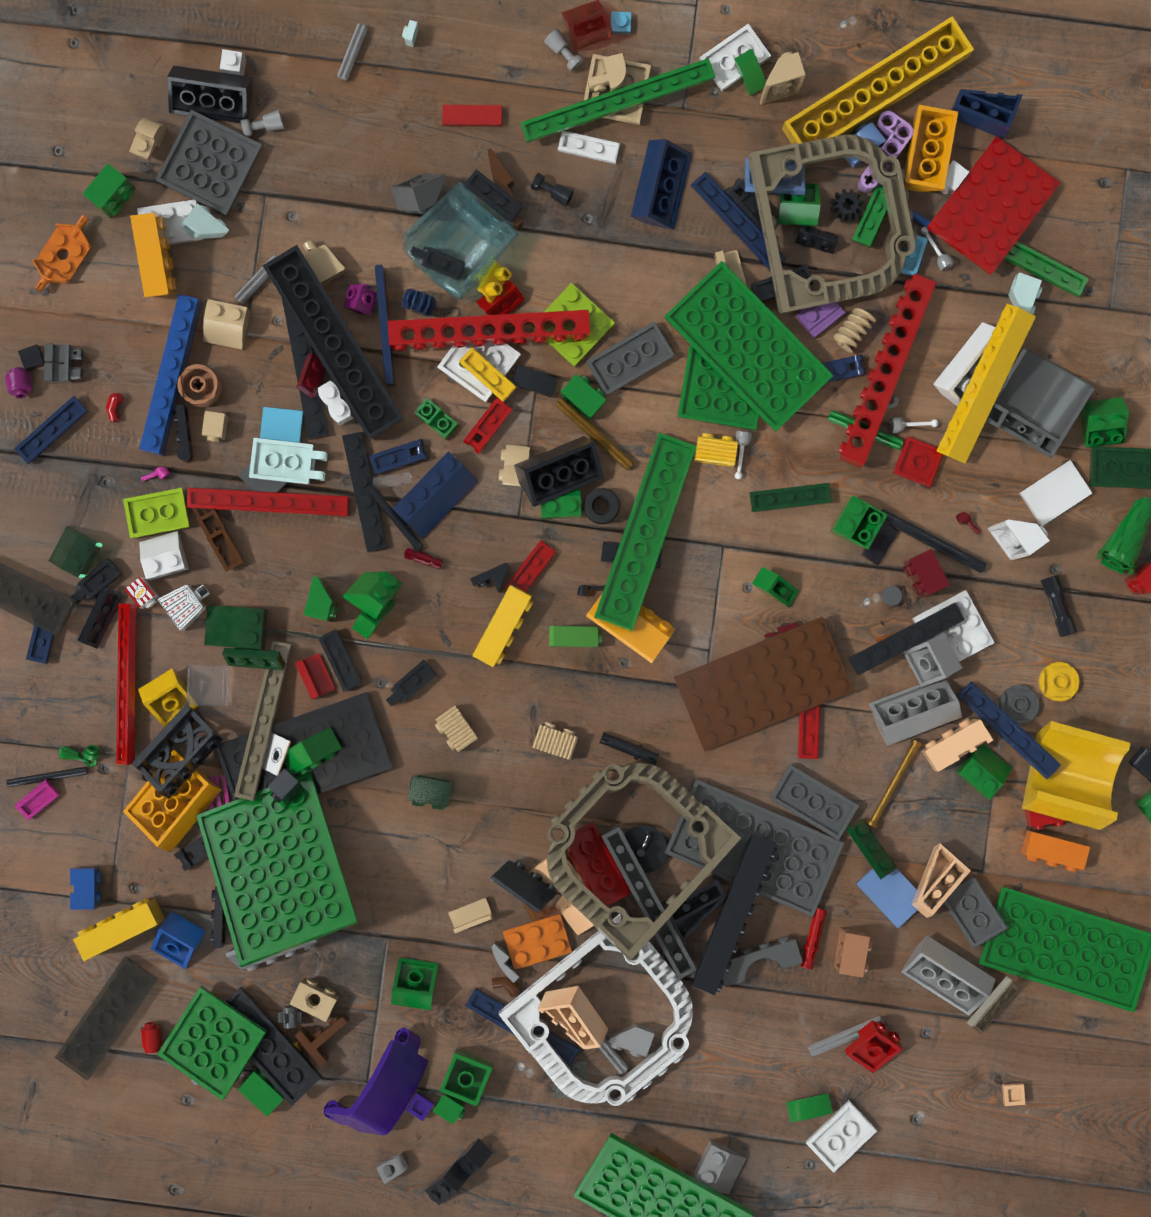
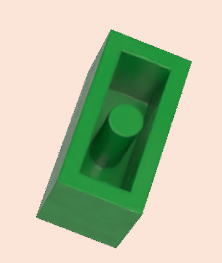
M575 374L560 391V395L591 420L606 403L604 398L606 395L598 388L594 390L589 385L591 382L585 376L581 375L579 377Z
M258 1068L237 1089L266 1117L284 1099V1096Z

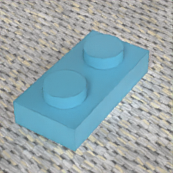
M917 235L915 250L912 254L906 256L905 264L900 273L911 277L914 273L917 274L928 238ZM904 244V247H903V250H902L903 252H906V251H907V245H906V244Z

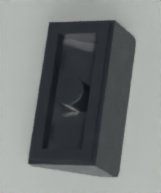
M883 522L869 549H864L860 556L878 566L898 531L886 522Z

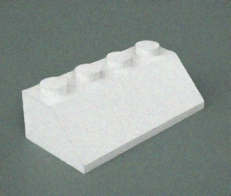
M982 322L933 384L945 398L956 406L961 401L975 368L983 355L984 349L995 329L994 326Z
M1008 519L987 528L1010 560L1029 556L1050 541L1047 538V531L1042 526L1039 527L1038 524Z

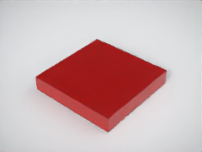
M907 436L892 474L930 488L943 454L937 452L938 447Z

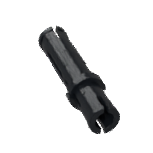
M603 732L599 744L631 755L635 760L641 759L654 766L659 757V753L645 749L641 744L639 746L606 732Z

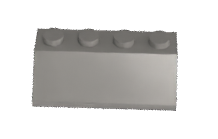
M946 679L923 687L918 684L869 703L878 730L887 746L962 718L959 701Z
M926 936L916 946L901 973L968 1016L991 995L995 983V978L929 936Z

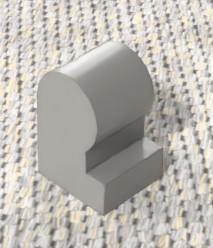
M398 1153L383 1162L375 1164L384 1184L409 1169L402 1153Z

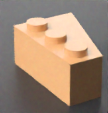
M966 718L958 723L959 727L955 730L950 728L941 734L943 737L939 740L933 739L925 744L926 748L921 751L934 771L939 772L960 760V757L968 752H974L977 750L976 747L987 741L989 743L993 741L980 719L970 720Z
M937 844L932 850L911 905L926 918L933 916L971 870L942 844Z
M579 986L545 992L538 1007L541 1013L545 1011L553 1018L551 1022L555 1025L559 1023L566 1029V1034L584 1050L601 1047L608 1028Z

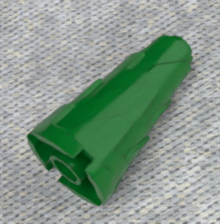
M1142 497V499H1137L1103 547L1099 549L1096 558L1097 560L1102 558L1101 564L1108 569L1123 574L1125 570H1129L1127 575L1134 574L1151 522L1150 498Z

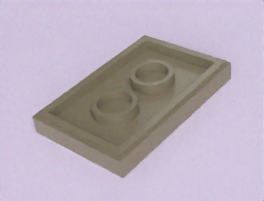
M1006 976L967 1023L979 1034L982 1033L1018 991L1019 987Z

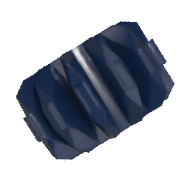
M406 289L401 305L409 311L428 317L431 316L435 309L436 299L426 293L414 289Z

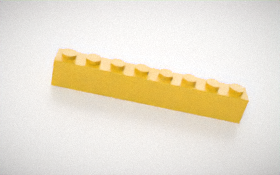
M1006 304L952 420L949 422L948 428L940 441L937 452L966 464L1036 316L1020 307Z

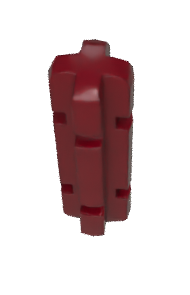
M407 548L404 553V558L413 559L414 562L432 566V568L438 570L441 569L443 564L442 559L433 558V556L419 551L415 552V550Z

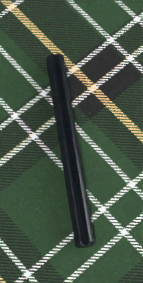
M885 509L880 510L887 514L884 522L979 573H982L986 568V562Z

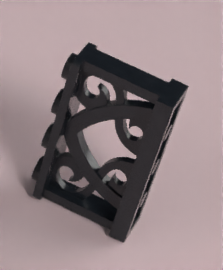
M185 704L132 764L144 775L160 795L170 798L192 776V773L205 762L206 758L219 747L223 738L195 708ZM196 720L201 727L194 729L193 722ZM200 732L207 733V737L205 739L201 736L196 737V735ZM187 742L185 759L168 763L171 758V746L174 743L182 744ZM152 767L158 768L155 776L149 771ZM163 771V777L166 780L164 784H162L160 781L161 774Z

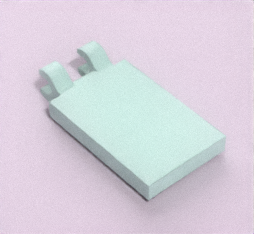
M254 438L249 478L310 485V479L325 481L326 473L314 471L315 461H327L328 453L314 451L313 444Z

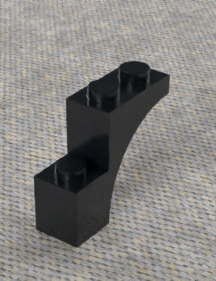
M478 1138L465 1149L441 1176L426 1188L425 1192L432 1201L440 1205L456 1194L467 1179L484 1165L493 1152Z

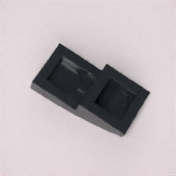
M517 365L512 383L519 388L552 398L558 379Z

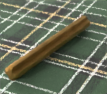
M560 398L557 401L556 407L625 470H629L633 466L634 462L564 398Z

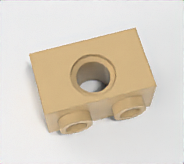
M303 979L290 1005L326 1022L339 996L335 995L336 992L332 989L318 987V983L311 979ZM311 994H317L320 997V1002L313 1003L310 999Z

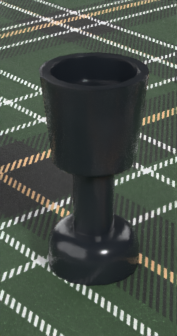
M538 172L531 184V189L538 191L541 188L551 193L553 200L567 207L573 196L574 189L561 184L553 186L545 182L544 175Z

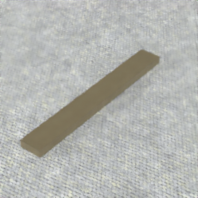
M272 640L270 650L280 652L286 664L283 670L265 669L234 794L236 798L255 801L292 644Z

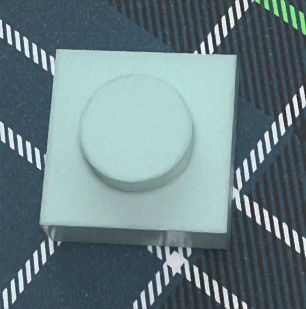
M409 20L408 26H405L403 29L402 37L407 46L414 47L419 30L416 21Z

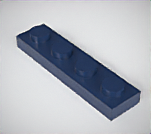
M76 396L71 397L14 449L27 464H30L89 411Z

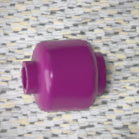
M15 367L6 373L4 379L8 394L21 399L27 397V394L33 390L30 372L24 370V368Z

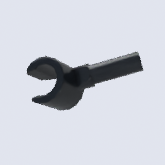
M581 585L578 587L577 595L588 597L589 591H602L605 585Z

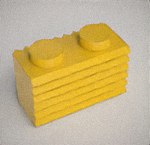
M703 433L702 437L698 436L694 462L734 467L738 442L734 441L733 437L722 436V439H715L714 435Z

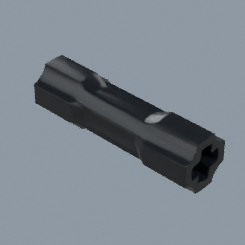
M1059 575L1041 580L1045 595L1048 597L1055 617V624L1060 637L1078 632L1074 619L1070 614Z

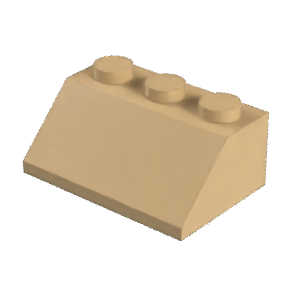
M786 52L777 60L765 83L760 99L761 105L799 94L805 78V71L799 52Z

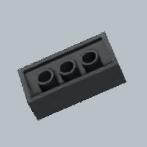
M173 65L167 76L169 113L189 115L190 111L193 110L209 119L241 123V120L248 119L252 98V77Z
M585 436L514 465L519 484L533 507L604 478L595 441Z

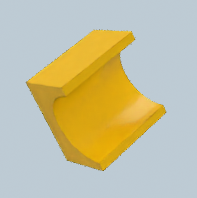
M1054 721L1049 722L1036 733L1035 741L1061 764V767L1046 780L1030 765L1022 809L1098 830L1105 828L1117 820L1118 812H1114L1111 807L1112 788L1118 767L1124 755L1129 751L1130 743Z

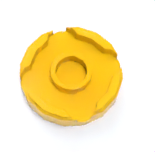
M1055 662L1043 668L1039 675L1038 683L1045 697L1052 701L1062 702L1071 699L1077 693L1080 679L1077 671L1071 665Z

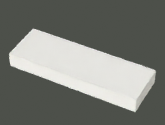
M562 131L558 152L616 164L620 143Z

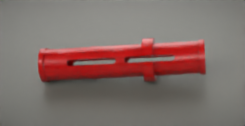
M817 908L812 917L808 938L803 946V963H801L800 967L813 970L816 953L819 952L818 945L827 910Z

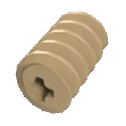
M859 308L853 309V314L848 316L849 321H844V327H840L838 329L839 333L834 334V340L849 353H853L850 346L857 347L855 339L862 341L859 334H867L864 327L872 328L869 321L876 322L874 316Z

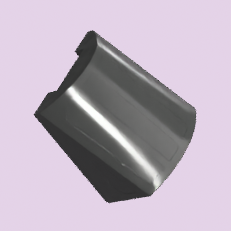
M1023 348L1012 366L986 421L1052 459L1096 387L1035 352Z

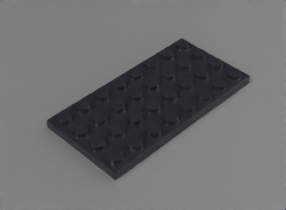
M368 692L273 725L272 733L291 741L288 749L331 727L342 749L335 752L336 757L327 762L325 759H322V764L309 771L313 776L318 794L394 768ZM249 733L220 743L216 749L234 801L240 799L234 797ZM283 762L279 774H280L284 769L290 774V772H289V770L287 769L285 763ZM262 769L257 792L268 788L277 775ZM296 773L295 775H293V777L295 778L300 776V773Z

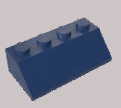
M667 139L649 140L631 213L632 218L645 224L674 230L692 156L691 152Z
M448 451L392 509L424 538L476 485L478 480Z

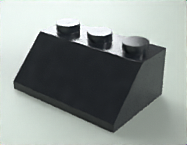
M508 860L491 876L490 879L537 914L549 916L562 896L557 892L558 890L553 884L542 882V876L534 871L532 873L526 870L527 866L519 860H516V862Z

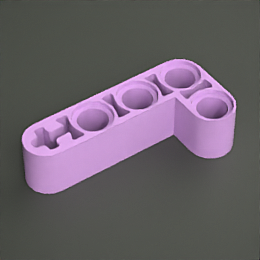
M891 111L883 112L876 123L878 131L888 138L881 149L886 156L897 158L913 135L912 126ZM882 120H889L891 126H885ZM898 131H905L907 137H900ZM887 147H893L896 153H889ZM884 163V169L888 171L891 165ZM869 166L858 181V188L863 193L872 192L878 185L874 179L868 185L865 183L871 176Z

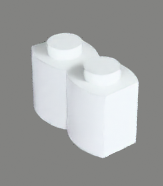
M329 381L318 388L321 400L328 406L331 417L339 425H343L353 419L351 409L343 400V396L333 382Z

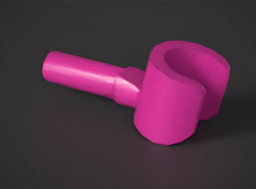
M158 467L154 472L142 476L141 480L146 481L156 476L163 480L170 476V472L166 467Z

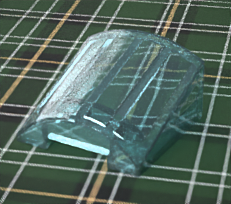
M459 181L406 231L403 250L434 283L462 301L517 238L519 233L505 221L501 223L474 199V194ZM414 246L423 250L424 246L432 247L466 262L459 282L418 264L419 259L410 255L412 247Z

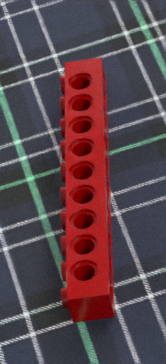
M915 273L911 279H906L903 289L906 290L903 297L900 296L897 301L896 308L899 309L896 315H892L888 324L891 326L889 333L886 332L881 342L884 344L882 351L878 350L874 362H877L875 369L871 368L867 380L870 382L868 387L863 388L860 394L862 402L860 406L856 405L852 415L855 417L853 424L849 423L845 432L848 435L846 442L842 441L838 453L841 454L839 460L859 468L865 465L937 282ZM910 294L917 295L919 301H913L910 298ZM903 312L910 313L912 319H905ZM896 330L903 331L905 337H898L896 335ZM889 348H894L897 351V356H892L889 353ZM887 366L890 369V374H884L881 367ZM874 385H881L883 392H877L874 389ZM868 402H872L873 404H875V411H871L867 408ZM860 421H866L869 425V428H861L859 424ZM852 440H860L861 447H855L852 443Z
M589 310L388 321L389 346L394 348L395 351H405L406 347H414L415 350H424L426 346L443 349L446 348V345L462 348L466 347V344H474V346L481 347L486 346V343L506 345V342L513 341L514 344H526V341L534 340V343H545L549 339H554V342H565L567 338H574V341H584L586 337H590ZM567 322H572L575 328L572 331H567L564 325ZM551 323L555 326V329L552 332H547L544 330V326ZM531 324L535 327V330L532 333H526L524 327ZM506 326H513L515 328L514 333L506 334L504 332ZM493 327L495 329L494 334L486 335L484 333L485 328ZM467 328H473L475 333L473 336L468 337L464 335V331ZM453 329L455 334L453 337L447 338L444 336L445 331ZM433 330L435 335L433 338L427 339L424 337L425 332ZM408 331L415 333L414 338L411 340L404 338L405 333Z

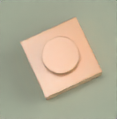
M1023 1083L1002 1084L1003 1103L1005 1106L1026 1105Z

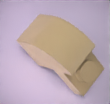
M622 53L603 58L605 74L588 78L589 92H602L607 87H609L610 92L622 88L626 77V65Z
M142 118L136 126V135L129 151L130 154L150 161L155 146H161L167 131L166 126L148 118Z

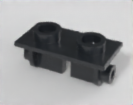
M800 225L795 243L825 253H834L838 243V237L834 233L822 230L820 235H816L818 229L807 225Z

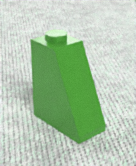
M550 626V647H598V643H602V631H598V627Z

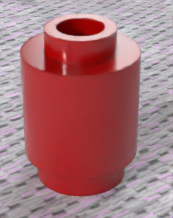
M147 1022L144 1024V1027L140 1028L142 1048L145 1050V1053L159 1052L163 1045L161 1025H157L156 1022Z

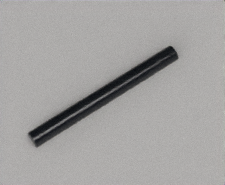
M373 484L367 487V491L415 550H419L422 544Z
M85 766L7 779V787L43 782L45 779L50 781L88 774V768Z

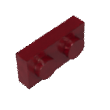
M315 354L307 355L296 386L297 389L310 398L317 395L325 372L324 365Z

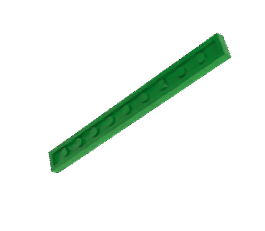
M707 58L520 122L526 142L529 143L715 79V74L710 60Z

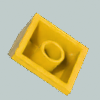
M173 668L138 689L144 706L163 727L174 718L185 704L193 708L198 707L184 681Z

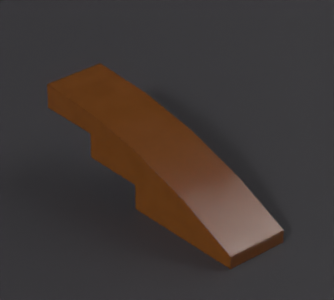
M491 148L488 149L494 183L517 201L509 189L514 186L513 179ZM517 215L512 222L516 231L523 227V222Z
M192 508L207 536L208 542L225 571L227 572L242 564L244 561L216 509Z

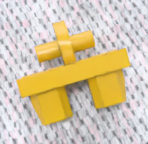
M493 262L486 275H482L479 278L478 282L480 285L477 290L486 297L488 302H493L495 297L503 291V284L510 279L512 273L507 267H501L498 262Z

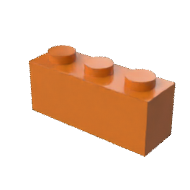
M1027 830L1021 854L1027 855V860L1038 862L1039 859L1046 860V865L1058 867V864L1065 865V870L1077 873L1078 869L1085 870L1090 847Z

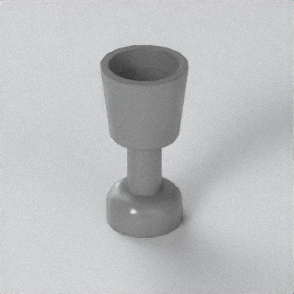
M559 29L552 31L544 40V43L556 54L561 53L568 60L567 68L570 72L577 69L584 61L580 55L574 56L567 48L568 42Z
M279 109L263 115V120L250 123L248 119L241 120L242 129L246 137H251L254 130L266 128L267 131L285 129Z

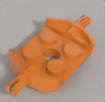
M82 215L75 225L55 224L57 228L36 260L32 259L41 275V279L34 287L35 289L42 292L47 283H69L92 247L83 230L89 218ZM67 250L69 253L68 258L60 260V252Z

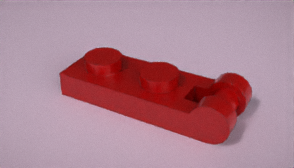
M496 398L465 437L463 443L467 446L471 445L474 451L480 454L513 409ZM477 433L483 437L480 442L474 438Z

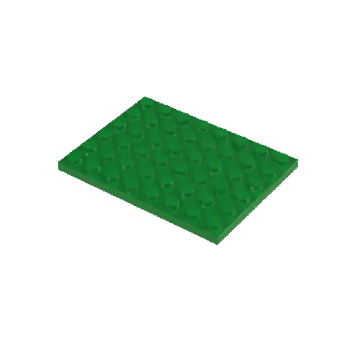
M310 772L295 777L303 788L288 805L283 801L278 803L270 796L272 791L266 788L257 792L255 801L240 798L196 815L240 967L250 965L359 923L314 779Z

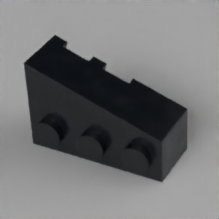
M714 874L705 878L669 918L682 943L727 897ZM668 899L661 902L664 910L668 906V904L666 903Z

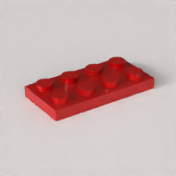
M592 822L576 830L574 840L566 851L586 888L606 906L630 895L632 892L595 823Z

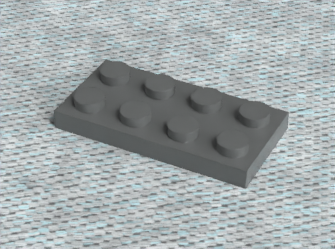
M654 321L586 361V364L607 397L673 358L675 355Z
M790 764L769 797L772 801L837 840L841 838L859 807L856 803Z

